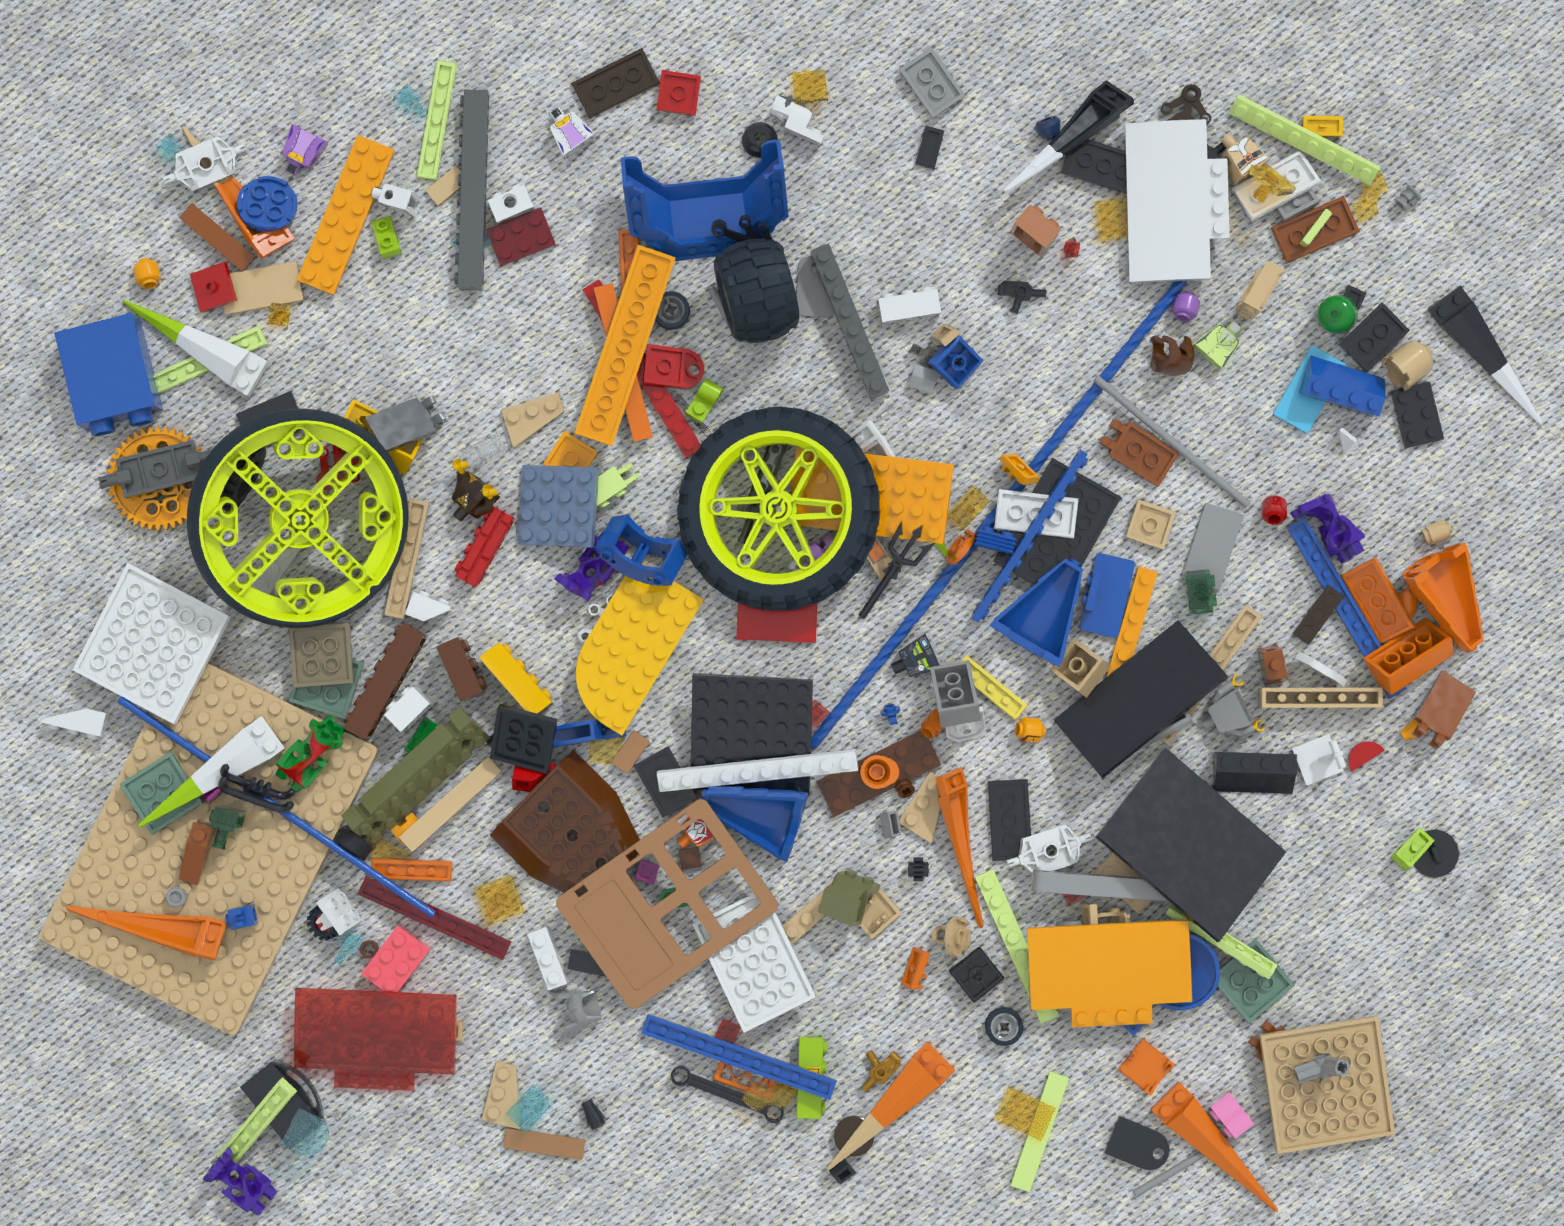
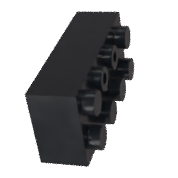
M274 1059L240 1086V1088L255 1107L261 1103L282 1077L297 1090L295 1095L270 1123L271 1127L291 1150L325 1122L324 1110L320 1096L312 1082L295 1067ZM288 1070L295 1073L307 1084L316 1100V1107L311 1104L310 1098L303 1087L287 1074Z

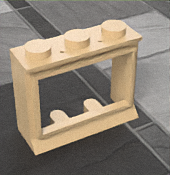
M1267 260L1261 270L1257 269L1235 309L1238 311L1237 315L1248 320L1249 318H1255L1261 313V309L1265 306L1280 277L1287 271Z

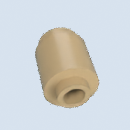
M1443 519L1425 526L1421 533L1425 543L1433 545L1451 538L1450 533H1453L1450 523L1445 522Z

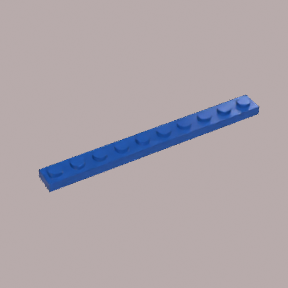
M1079 448L1013 550L1014 553L1009 556L975 608L971 618L979 623L981 619L984 620L990 612L988 607L992 602L996 603L1001 595L999 590L1002 586L1006 587L1011 580L1010 573L1013 569L1017 570L1022 563L1021 556L1024 552L1028 553L1033 546L1032 539L1035 535L1039 536L1044 529L1042 524L1045 519L1049 520L1055 512L1053 507L1057 501L1060 503L1066 495L1064 490L1076 480L1077 475L1075 473L1087 463L1088 458L1086 456L1088 454Z
M1305 517L1288 526V532L1322 589L1324 590L1329 585L1344 595V598L1335 610L1362 656L1365 657L1381 647L1380 642ZM1405 686L1392 695L1384 689L1383 691L1385 692L1388 699H1391L1392 697L1403 692L1407 688Z
M651 1014L647 1015L641 1033L831 1100L837 1083L836 1079Z

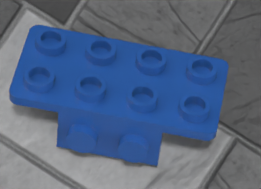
M1102 553L1096 555L1092 575L1088 574L1086 586H1089L1088 592L1083 595L1081 602L1084 609L1079 626L1080 630L1111 638L1118 637L1135 567L1134 561Z

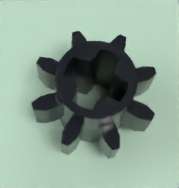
M913 857V862H908V877H913V881H923V877H928V862H923V857Z

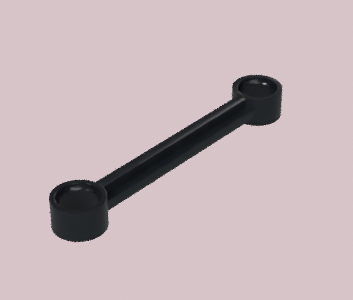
M684 1065L674 1067L671 1072V1080L675 1085L685 1086L687 1084L763 1114L770 1123H778L784 1116V1108L780 1103H766L692 1074L689 1068ZM683 1068L687 1071L688 1078L686 1081H675L674 1072L676 1069ZM777 1105L781 1109L779 1118L770 1119L767 1116L769 1106Z

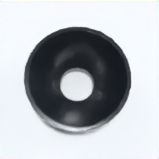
M756 122L748 126L744 131L742 144L744 150L750 156L762 158V144L754 141L755 134L763 133L766 136L765 142L778 140V137L772 126L764 122Z

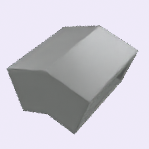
M915 364L909 387L932 394L939 373L936 370Z
M898 812L880 813L884 838L902 835Z

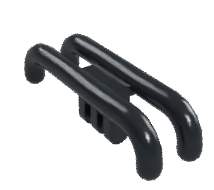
M228 764L221 766L220 775L222 777L218 782V788L221 792L278 813L288 812L294 807L292 801L279 805L263 799L265 795L280 800L290 799L296 793L292 788L286 792H280L272 789V783L266 782L264 785V780L259 779L257 781V778L254 776L247 780L229 773L230 767ZM229 781L244 788L243 791H240L226 784Z

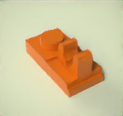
M913 947L901 985L911 990L923 989L924 986L920 985L919 982L921 978H927V975L923 972L928 964L929 952Z

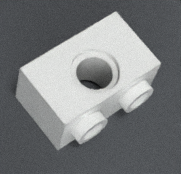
M520 184L510 187L506 193H495L488 200L498 224L535 210L525 186H520ZM514 199L516 204L514 207L508 208L505 206L506 201Z

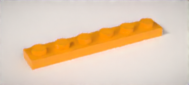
M1138 567L1109 664L1111 667L1107 671L1106 677L1134 656L1158 574L1156 571L1143 567Z

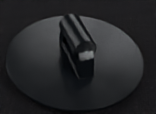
M1425 831L1435 841L1415 862L1414 867L1421 874L1428 877L1445 876L1455 868L1458 862L1459 849L1457 843L1452 836L1444 831Z

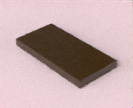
M643 48L572 82V86L589 119L660 84Z

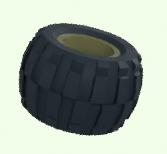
M749 239L735 243L725 248L723 253L716 255L714 272L729 329L737 341L763 343L778 339L789 333L790 329L796 328L800 319L798 301L788 262L779 243L775 240Z

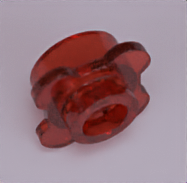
M1075 238L1069 239L1063 248L1065 258H1076L1080 250V243L1076 242Z

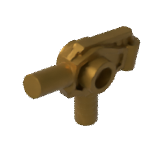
M873 1050L867 1052L866 1056L873 1067L869 1070L871 1077L861 1088L867 1092L876 1082L885 1083L901 1066V1057L893 1051L885 1060L879 1062Z

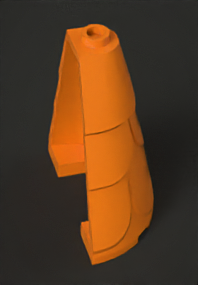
M1459 543L1445 547L1441 552L1431 553L1417 560L1406 568L1402 575L1403 580L1414 595L1439 623L1441 630L1452 637V641L1461 651L1469 653L1476 650L1477 646L1484 640L1469 550L1466 543Z

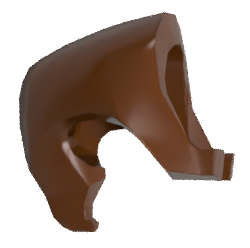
M1163 335L1162 338L1152 336L1150 338V342L1153 344L1150 362L1152 371L1171 376L1187 374L1192 368L1195 356L1192 340L1184 336L1183 342L1178 347L1176 340ZM1164 342L1169 344L1168 356L1164 353Z

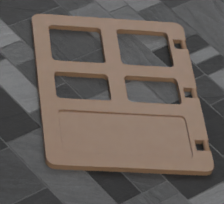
M698 799L561 894L556 900V906L629 1008L635 1009L777 910L778 902L708 802L704 799ZM687 814L690 820L680 825L677 820ZM701 819L726 854L694 878L688 879L668 852L664 843L696 820ZM636 849L639 855L629 861L626 855ZM648 854H653L676 887L674 892L653 906L647 902L626 872L630 866ZM732 868H736L757 896L760 904L727 928H723L700 897L699 892ZM585 885L588 891L578 897L575 891ZM682 903H687L711 936L707 942L689 954H685L661 921L662 917Z

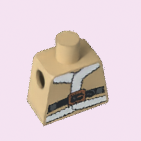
M1229 134L1221 140L1227 150L1220 156V159H1227L1228 174L1235 185L1260 169L1269 160V157L1248 137L1236 142L1233 136Z

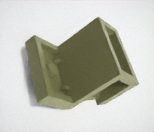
M846 869L845 871L837 872L832 886H827L824 889L818 912L850 926L860 925L869 895L878 892L880 884L874 882V879L871 877L858 876L854 870Z

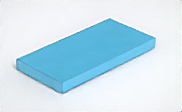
M1313 345L1310 346L1272 414L1306 434L1310 431L1325 404L1323 401L1299 394L1310 356L1346 366L1345 363Z

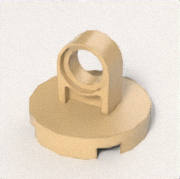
M953 917L947 926L938 925L933 929L932 939L939 944L945 945L947 954L950 956L962 957V952L967 951L970 943L971 930L967 929L966 926L969 922L963 917ZM941 930H945V938L943 940L938 938Z

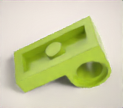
M706 378L699 388L696 397L686 410L685 415L702 425L721 396L723 388Z
M1419 827L1390 858L1404 871H1407L1435 840Z

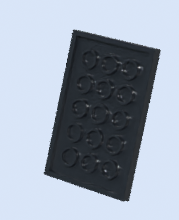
M1051 458L1032 493L1049 495L1068 466ZM1076 472V480L1064 490L1066 492L1065 497L1078 499L1074 538L1035 535L1031 541L1033 546L1030 551L1023 553L1020 558L1022 563L1017 570L1013 569L1012 573L1035 585L1042 576L1065 559L1070 560L1072 558L1081 563V568L1120 501L1121 496ZM1009 532L1014 534L1013 538L1017 540L1015 541L1016 545L1024 535L1022 532ZM998 552L993 562L1003 567L1011 554Z

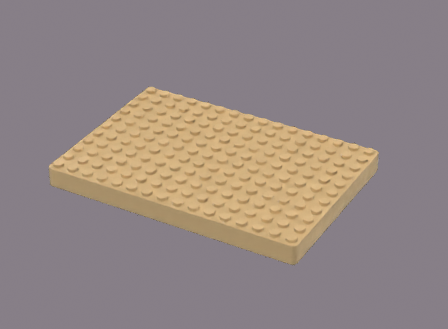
M208 662L177 724H173L152 712L150 713L153 718L210 757H213L243 728L262 716L286 749L270 761L239 777L249 780L254 776L257 778V781L259 779L264 780V785L266 782L272 783L271 788L280 792L288 791L294 780L289 776L285 780L276 776L278 770L276 766L277 761L298 739L303 742L310 733L309 723L313 718L318 722L324 720ZM145 723L39 937L43 942L230 1035H234L242 1029L331 849L279 813L222 793L210 805L200 796L204 801L203 804L154 835L150 834L146 826L138 827L142 820L121 788L120 783L169 752H173L189 778L205 764V762L157 729ZM347 730L341 736L343 745L340 748L328 750L320 756L324 760L327 759L328 763L312 784L306 789L303 788L296 792L290 799L280 800L270 797L280 805L292 801L294 807L290 812L331 840L335 838L343 827L345 820L341 815L354 805L380 752L377 745ZM294 751V757H298V752ZM312 763L313 769H316L318 767V763ZM227 782L229 787L243 791V788L237 784ZM193 822H201L217 828L198 885L179 880L186 843ZM173 887H181L187 893V901L180 907H172L166 901V894ZM255 904L258 924L231 930L230 926H227L216 960L213 961L197 956L195 958L70 912L66 909V906L142 914L202 916L226 921L225 915L228 914L227 910Z

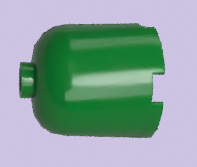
M1333 295L1321 302L1317 310V319L1324 330L1332 334H1342L1354 327L1358 320V310L1351 298L1345 295Z

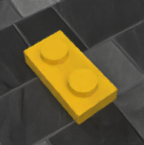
M1303 116L1302 127L1321 137H1342L1343 116Z

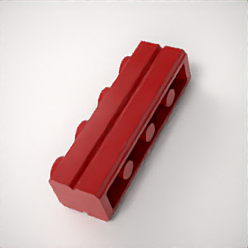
M494 506L491 512L483 516L485 520L483 526L477 527L473 535L476 537L473 544L469 543L464 551L466 556L463 562L459 561L454 569L457 572L455 577L478 588L515 521L514 517Z

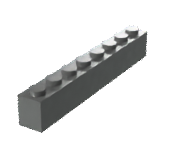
M829 243L810 250V255L870 400L889 393V388Z

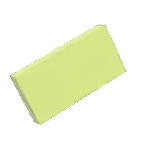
M1325 209L1299 244L1307 247L1332 215V212Z

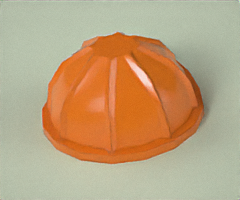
M874 755L863 762L860 774L867 786L880 789L893 784L897 780L899 768L892 759Z

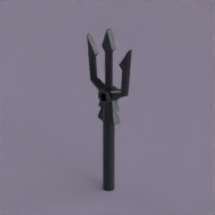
M901 520L887 546L893 560L888 563V567L882 570L885 575L860 611L859 616L865 619L891 579L897 580L898 572H901L902 565L917 566L935 544L934 542L923 546L922 552L914 561L904 558L915 540L921 537L923 525L912 531L913 536L899 555L893 546L899 535H903Z

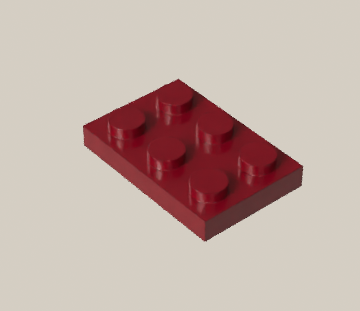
M542 208L486 229L501 267L556 245Z

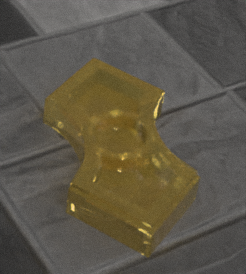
M1381 170L1378 171L1371 185L1362 182V195L1358 201L1352 204L1360 223L1379 214L1377 207L1379 196L1388 189Z
M780 1082L775 1086L766 1088L753 1083L741 1098V1101L755 1112L769 1105H776L786 1109L797 1095V1092L790 1086Z

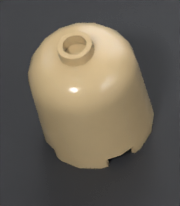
M1410 341L1382 359V367L1386 366L1389 371L1386 374L1389 380L1398 389L1402 386L1404 391H1406L1432 370V351L1427 345L1424 346L1417 341Z

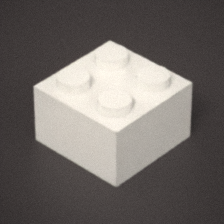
M407 687L401 692V698L398 701L391 702L385 708L387 712L384 715L400 732H406L434 704L418 687Z

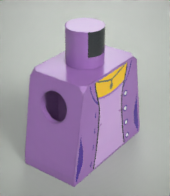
M292 124L282 153L285 158L290 160L285 170L295 176L301 166L310 170L326 149L328 143Z

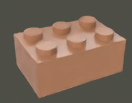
M1029 204L1015 221L1010 233L1041 257L1054 242L1061 229L1054 219L1046 218L1043 215L1044 212L1038 206L1034 205L1033 207Z

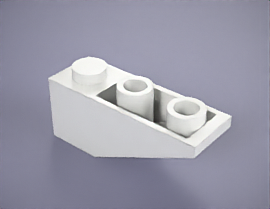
M83 709L44 718L42 723L48 724L47 728L59 730L60 727L66 728L67 733L71 734L87 733L86 737L98 740V736H105L110 713L94 709Z

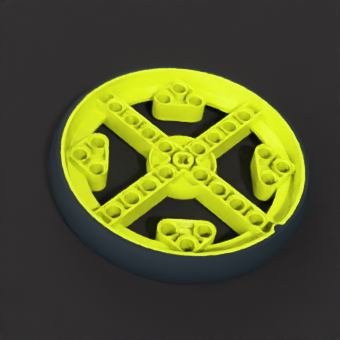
M305 408L285 409L260 415L243 423L226 435L212 449L197 472L187 508L189 546L197 568L208 586L228 606L250 619L268 625L287 628H306L324 625L351 614L371 600L382 589L394 572L404 550L409 524V508L403 480L393 459L382 444L360 425L347 418L322 410ZM297 429H302V436L297 439L294 438V432ZM319 440L331 443L347 452L310 491L294 489L285 493L247 458L253 452L273 442L274 452L282 459L318 458L323 453V445ZM311 443L317 444L314 452H308V447ZM282 444H288V450L285 453H280L279 451ZM354 456H359V462L356 465H351V459ZM245 460L243 468H236L237 461ZM364 468L372 481L376 495L371 492H364L359 497V532L365 539L376 541L367 560L361 565L326 530L329 523L327 506ZM344 470L345 477L338 480V472ZM233 471L271 505L269 512L271 532L234 570L225 558L220 545L221 542L225 546H233L238 541L237 505L229 497L220 498L224 486ZM259 473L260 479L257 482H251V476ZM326 485H331V491L328 494H323V488ZM274 487L273 495L266 496L267 488ZM373 498V504L369 507L365 506L366 500ZM317 500V506L310 509L308 506L310 501ZM283 501H289L288 508L281 510L280 504ZM225 503H231V509L227 512H223V505ZM383 511H387L386 519L380 520V514ZM299 515L302 521L298 522L296 516ZM217 518L216 525L208 526L209 519ZM368 526L374 527L371 534L365 533ZM312 528H317V534L310 537L309 531ZM289 529V535L281 538V531ZM227 531H231V538L229 540H223V534ZM326 542H332L330 549L323 550V545ZM269 544H275V549L272 552H266V547ZM314 545L349 578L344 584L325 594L323 584L313 577L278 580L275 584V592L279 597L269 595L251 586L287 547L306 548ZM346 555V560L343 563L337 562L339 556ZM261 559L258 567H252L253 560ZM355 568H360L359 575L353 577L352 571ZM242 573H246L247 578L244 581L239 582L238 576ZM318 584V589L315 592L309 591L311 585ZM285 585H289L290 590L287 593L282 594V587ZM298 599H304L302 606H295Z

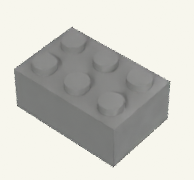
M970 661L930 667L941 728L981 721Z

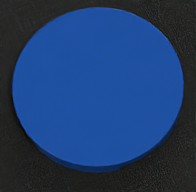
M258 177V179L244 185L237 198V208L241 219L245 224L257 231L274 232L281 230L293 221L297 213L298 203L295 192L286 181L277 177Z

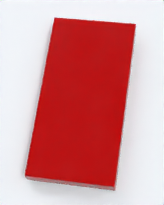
M738 603L736 639L816 643L818 603L789 611L761 610Z

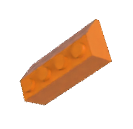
M1424 618L1415 624L1414 628L1396 636L1365 656L1363 660L1378 685L1392 695L1453 656L1452 637L1430 620Z

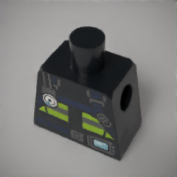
M926 634L898 651L901 659L891 663L895 675L906 670L909 677L930 672V667L940 665Z

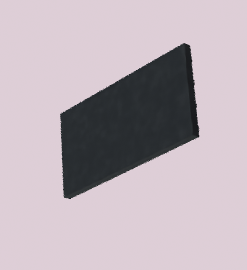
M1178 620L1097 684L1087 698L1082 696L1057 716L1054 722L1103 779L1229 677Z

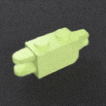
M632 463L625 465L618 471L613 466L598 476L597 508L599 507L601 510L610 504L609 500L614 496L617 499L627 493L625 489L628 488V485L640 477L638 473L633 474L625 481L621 477L622 474L632 469Z

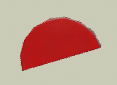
M1363 741L1356 744L1350 750L1348 756L1350 772L1385 750L1381 745L1371 741Z

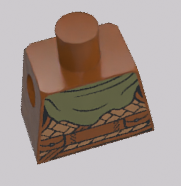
M1277 645L1258 648L1257 652L1264 686L1284 682L1287 678L1283 650Z

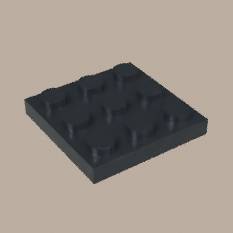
M499 704L490 759L548 774L558 719Z

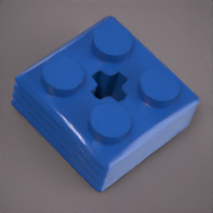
M959 335L947 346H942L929 360V364L956 389H959L983 362V359Z
M985 526L976 531L975 546L1006 554L1014 553L1013 549H1015L1014 545H1016L1015 541L1017 540L1013 538V533L1001 531V534L994 533L993 528Z

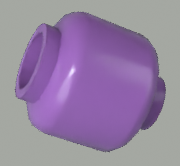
M1185 291L1184 293H1179L1175 297L1172 313L1177 320L1189 322L1196 318L1200 300L1193 292Z

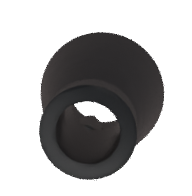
M592 1099L581 1104L587 1126H590L591 1130L606 1124L604 1120L606 1117Z

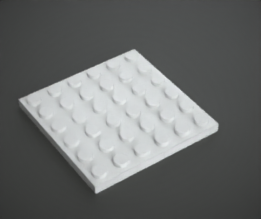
M127 563L73 671L161 718L177 724L231 616Z

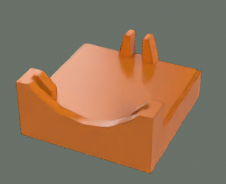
M1141 1038L1117 1069L1151 1096L1157 1085L1175 1064L1145 1039Z

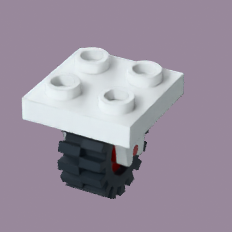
M339 888L316 902L318 906L314 907L309 912L310 915L307 916V920H310L307 923V926H311V929H309L310 933L314 931L313 936L315 938L319 936V940L325 938V941L343 934L362 921L358 911L352 907L345 893L341 892Z

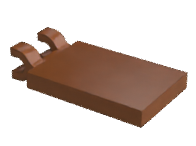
M1113 419L1109 427L1118 432L1114 440L1112 441L1110 438L1102 436L1098 443L1110 449L1109 457L1156 487H1159L1179 453L1129 421L1127 425H1124L1117 419Z
M1442 670L1414 718L1419 723L1412 734L1420 738L1422 734L1426 733L1427 729H1430L1436 734L1429 745L1437 749L1439 745L1443 744L1444 740L1448 741L1452 738L1476 692Z

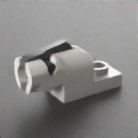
M777 95L770 114L783 122L787 121L784 127L785 131L821 146L824 140V136L821 135L822 132L812 127L807 129L812 113L805 108V102Z

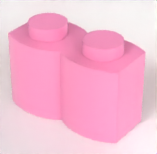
M1230 1092L1210 1106L1212 1111L1209 1113L1216 1122L1220 1120L1225 1127L1222 1129L1229 1138L1232 1136L1234 1139L1238 1138L1254 1125Z

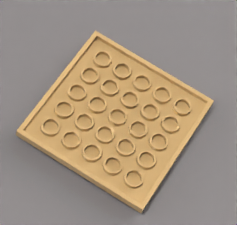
M1377 1015L1259 1034L1277 1154L1395 1135L1379 1017ZM1330 1053L1331 1057L1343 1058L1349 1062L1350 1069L1346 1076H1332L1324 1079L1316 1078L1301 1084L1297 1082L1293 1071V1066L1311 1061L1315 1056Z

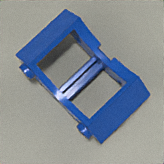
M629 514L612 517L595 546V550L600 557L615 570L633 580L656 586L672 585L688 555L680 539H666L658 536L652 538L644 534L645 530L639 527ZM619 536L637 548L632 559L626 557L615 546ZM647 554L665 558L661 567L645 566L642 563Z

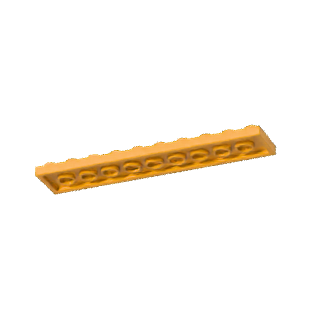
M640 245L637 246L574 434L611 447L613 446L676 259L675 257Z

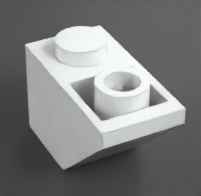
M420 590L419 594L413 592L405 614L427 622L450 612L453 607L449 606V601L439 597L437 601L430 598L431 594Z

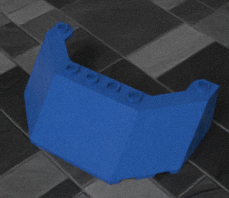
M780 139L766 141L762 144V158L744 176L664 185L643 172L641 160L637 157H621L623 191L630 235L634 238L642 239L646 242V245L656 251L660 250L667 255L675 257V261L715 257L717 254L723 253L725 248L738 243V241L728 237H716L712 234L711 226L713 221L717 219L724 220L727 223L728 229L747 236L745 229L739 226V218L742 215H748L751 218V225L757 238L763 239L764 237L757 232L759 223H768L769 231L772 233L781 221L784 222L789 217ZM765 227L760 228L762 231L767 230Z

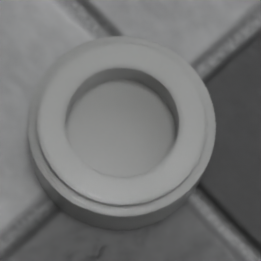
M173 887L168 890L166 901L172 907H180L186 903L187 893L181 887Z

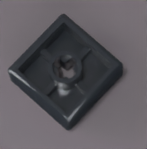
M977 947L949 970L953 978L974 1003L1004 980V976L981 947ZM973 970L982 971L980 973V979H977L976 977L972 979Z

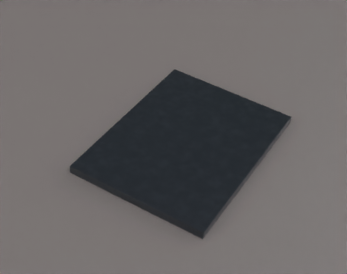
M1167 748L1161 751L1095 836V838L1216 942L1221 941L1286 853L1282 847Z

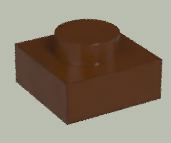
M699 847L679 849L681 870L701 867Z

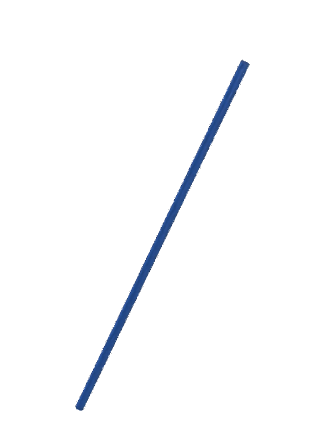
M121 696L118 699L117 703L206 763L212 758L126 698ZM267 795L263 797L267 801L279 804ZM292 812L279 813L430 918L435 915V910Z

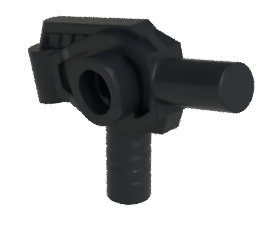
M1003 280L1001 285H998L997 295L1015 298L1010 312L1018 315L1022 301H1029L1031 297L1046 298L1047 290L1032 289L1028 282Z

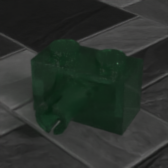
M1209 569L1185 571L1189 614L1213 613V606H1217L1216 594H1212V587H1215L1214 575H1210Z
M217 806L215 810H211L209 821H211L210 827L217 829L212 847L225 850L229 832L234 833L242 830L246 811L227 806Z

